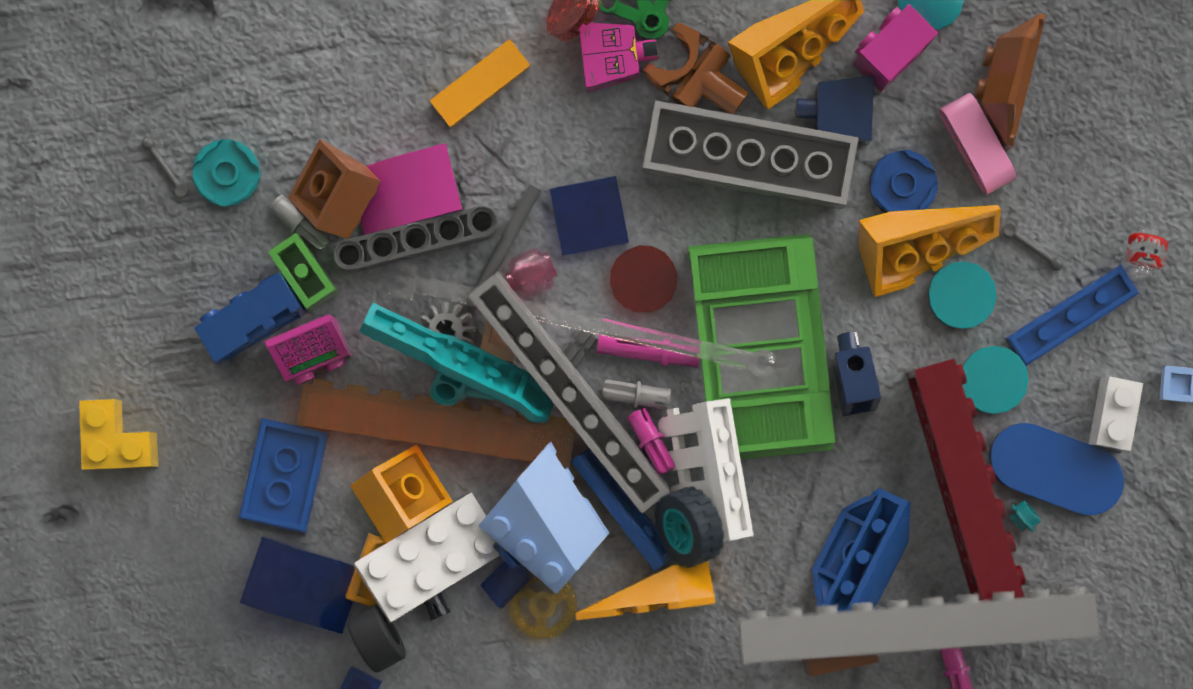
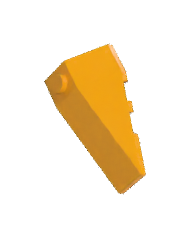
M810 0L755 23L728 41L736 69L765 108L770 109L795 92L802 84L799 80L811 65L816 68L823 60L820 56L832 41L838 42L864 13L862 1Z
M998 205L892 211L859 220L858 249L872 294L877 297L905 289L916 283L915 277L929 269L936 272L943 268V261L958 253L964 256L998 237L1001 208Z
M706 561L691 568L682 567L678 563L667 566L576 611V620L623 615L624 612L644 613L658 610L661 607L669 608L670 610L715 604L709 563Z

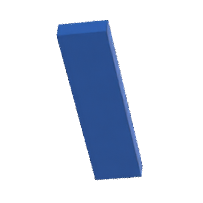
M1119 265L1009 335L1005 340L1013 352L1027 366L1138 295L1139 291L1122 265Z
M587 448L571 460L572 464L652 569L655 571L665 564L671 556L664 550L655 525L645 512H640L592 450Z

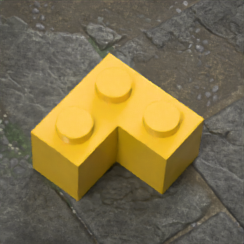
M122 400L79 401L82 470L158 467L157 433H123Z

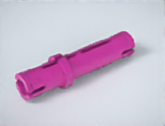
M600 332L597 354L661 362V366L677 364L698 368L700 346L671 343L670 339H664V342Z

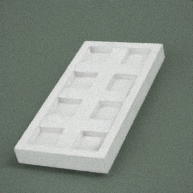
M472 492L353 564L389 624L507 552L478 526L486 515Z

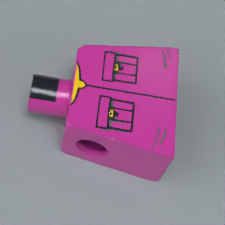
M579 23L586 93L639 78L638 62L658 60L656 39L636 42L635 30L632 25Z

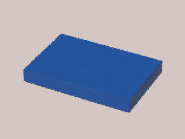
M261 418L239 519L307 533L329 433Z

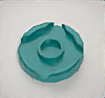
M229 139L214 140L201 149L195 157L193 164V184L199 194L214 205L222 207L238 206L249 200L258 189L261 178L260 163L253 151L239 141Z
M967 261L953 262L938 270L930 281L928 303L935 318L944 325L957 329L973 328L986 321L994 310L997 299L996 286L990 274L978 264Z
M999 346L980 348L971 354L962 365L967 379V384L963 385L966 398L971 397L975 409L980 412L989 414L1007 412L1017 406L1027 392L1029 382L1027 367L1021 358L1008 348Z

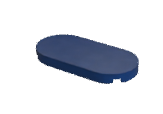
M1019 423L1009 426L995 437L990 448V464L1000 483L1012 490L1081 515L1104 513L1118 502L1123 492L1124 475L1122 468L1109 452L1035 424Z

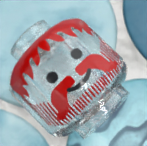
M1139 227L1138 232L1128 233L1125 236L1120 263L1123 267L1127 268V274L1142 278H1154V274L1161 273L1164 270L1169 243L1165 238L1158 236V229Z

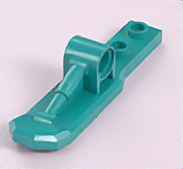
M372 303L359 333L425 363L437 371L430 387V395L435 402L444 406H452L459 400L465 399V397L487 400L495 399L516 409L530 422H547L554 403L528 371L459 338L436 333Z

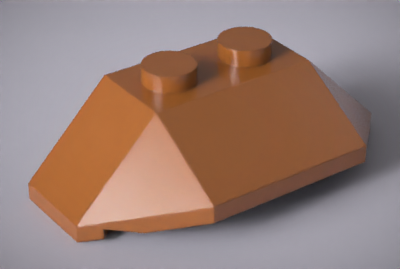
M1038 14L1000 36L993 43L992 47H986L983 56L982 66H986L987 69L984 79H978L974 97L979 99L978 104L1004 151H1009L1014 147L1046 18L1044 14Z

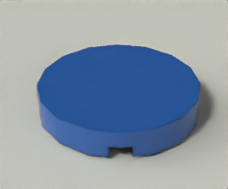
M911 150L895 151L885 155L875 165L870 177V194L875 204L884 213L927 209L934 201L938 190V180L932 163L922 154Z

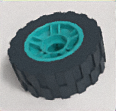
M692 486L662 496L656 504V511L654 513L656 519L655 527L664 550L671 556L670 558L674 562L676 561L678 565L686 566V568H691L714 559L721 553L720 549L723 548L724 544L722 521L718 516L716 507L702 490H697Z

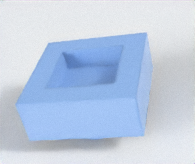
M1162 366L1159 400L1193 403V368Z

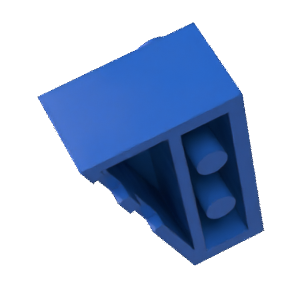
M278 272L261 281L258 286L249 292H243L229 301L230 304L220 311L214 309L203 315L199 319L201 323L194 327L214 363L221 365L308 312L284 275Z

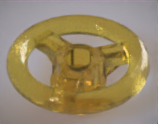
M530 572L520 578L511 591L509 597L511 618L523 633L539 639L555 637L564 632L575 618L577 611L575 591L568 581L557 594H550L546 591L535 593L527 586L535 581H540V579ZM520 596L529 601V610L536 617V627L528 624L522 617L519 609ZM540 598H545L549 602V608L546 611H540L536 606V602ZM567 600V609L564 617L556 625L546 628L547 618L554 614L556 604Z

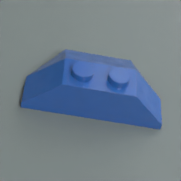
M879 488L872 492L871 495L861 498L842 509L812 568L814 591L818 602L816 603L817 606L837 605V611L851 610V604L872 602L873 607L878 604L909 543L910 502Z

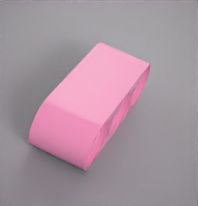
M971 93L939 109V114L977 185L985 195L1017 179L1011 161L980 105Z

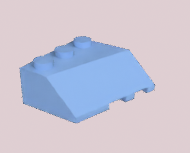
M550 442L478 526L557 594L606 538L609 532L589 500L583 498L574 485V477L568 468L564 469L555 455L557 453L556 449Z

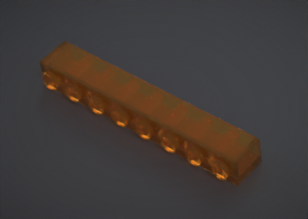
M313 379L312 385L303 384L297 425L533 462L551 442L557 451L555 455L562 466L570 468L576 430L569 426L570 423L566 418L550 416L549 422L546 423L530 422L518 411H516L515 417L502 415L503 408L482 405L480 412L468 410L469 403L460 401L452 406H442L434 404L432 397L415 395L414 401L400 399L401 392L381 389L380 396L366 394L367 387L347 384L346 390L333 388L334 382L321 379Z

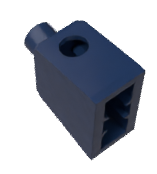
M874 76L818 83L815 99L796 98L795 118L815 119V130L859 137L857 144L869 145L872 141Z
M857 332L837 335L839 352H836L834 355L833 369L842 416L876 411L882 397L870 347L860 348ZM854 366L858 368L859 371H853L849 367Z

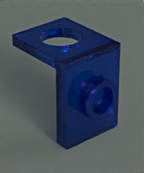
M495 542L492 546L503 558L504 562L481 584V587L496 606L502 609L534 576L516 558Z

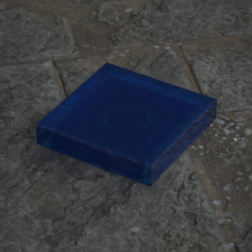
M616 176L549 189L562 256L629 244Z

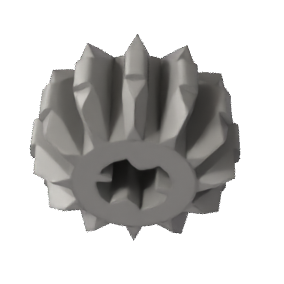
M448 302L442 303L443 313L440 314L436 307L432 305L429 307V310L434 315V318L431 320L427 316H421L420 320L429 325L427 329L436 333H441L438 330L441 324L447 326L446 322L453 323L454 337L473 345L474 342L464 336L465 333H475L476 327L464 326L465 323L472 319L470 313L458 318L462 311L461 305L457 304L452 314L449 313L450 306Z

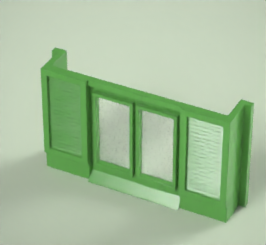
M809 234L688 246L705 401L730 398L740 460L833 450V443L836 442L813 237H810Z

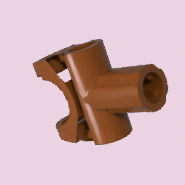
M676 23L671 32L682 41L681 44L686 48L689 55L687 63L675 71L659 69L647 63L642 72L660 91L678 105L695 107L703 96L725 113L734 115L749 92L720 72L731 55L719 44L711 41L706 36L700 34V32L684 24ZM707 41L709 45L697 60L698 45L704 46ZM681 82L675 92L670 95V86Z

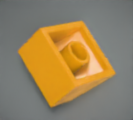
M417 444L372 469L350 485L385 543L390 542L453 502Z

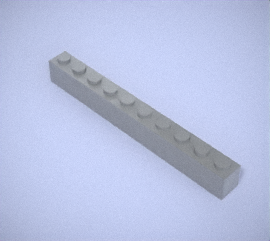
M1084 586L1065 587L1063 588V594L1049 595V589L1028 590V597L1014 598V592L992 593V600H979L978 594L959 595L957 596V602L943 603V597L922 598V605L908 606V600L886 601V608H873L872 602L853 603L851 604V610L837 611V605L816 606V613L802 614V608L780 609V616H767L766 610L745 612V618L738 619L741 662L746 664L1099 637L1096 594L1085 592Z

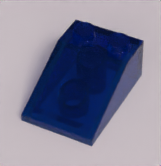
M264 536L261 538L240 603L274 615L343 634L354 602L345 598L355 567L353 564L269 536Z

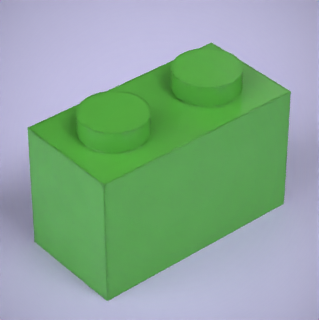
M297 233L268 251V254L307 310L312 312L339 293L307 244Z

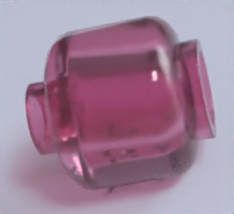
M532 248L512 257L509 260L511 271L505 274L513 291L519 290L525 298H532L550 290L554 286L553 278L558 277L548 252L542 253L537 248Z

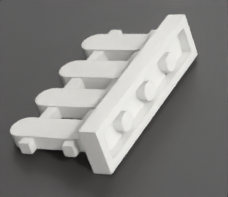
M730 398L692 405L693 412L680 414L679 408L667 409L668 416L659 420L658 430L659 433H663L664 437H672L674 450L668 452L675 463V468L672 471L678 472L679 484L673 485L670 493L690 486L695 487L697 490H702L711 499L712 504L718 511L719 518H721L722 531H724L723 541L754 536ZM697 432L699 446L686 448L683 435ZM703 466L705 480L691 482L689 469Z

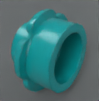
M1025 500L1017 506L1013 504L1011 507L1014 513L1010 515L1012 521L1022 532L1026 529L1034 532L1035 526L1041 522L1038 514Z

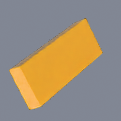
M509 39L433 97L430 103L451 129L527 71L531 65Z

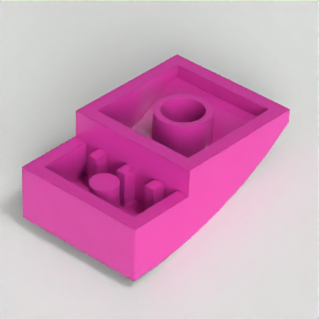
M446 143L367 165L381 182L377 187L376 194L370 200L361 216L364 235L463 210Z

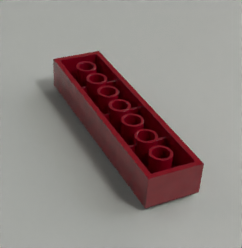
M954 358L907 372L906 377L970 594H978L979 600H992V593L1014 592V598L1025 597L1022 586L1026 585L1025 575L1020 565L1015 566L1012 552H1016L1015 541L1010 531L1005 532L1002 519L1006 518L1005 507L1001 498H995L992 485L996 484L995 473L991 464H985L982 452L987 450L985 439L981 431L976 432L972 418L977 417L975 405L971 397L966 398L963 385L967 384L963 366L961 364L956 365Z

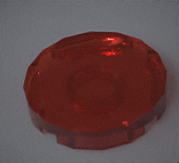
M553 0L546 20L548 32L560 41H569L576 38L581 33L578 29L582 24L587 26L593 20L600 0Z
M639 245L626 250L616 259L611 269L610 286L614 297L624 308L635 313L649 314L662 309L671 301L677 288L678 274L673 262L665 252L653 246Z

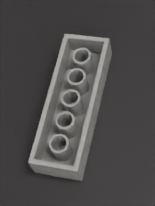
M655 100L642 173L842 210L847 205L859 137Z

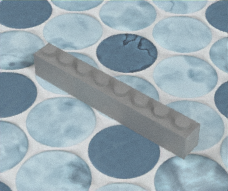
M497 271L473 290L468 297L640 512H645L659 501L662 496L668 494L669 485L657 473L651 462L501 274Z

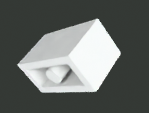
M1110 376L1100 379L1089 438L1090 445L1121 452L1131 451L1143 383Z

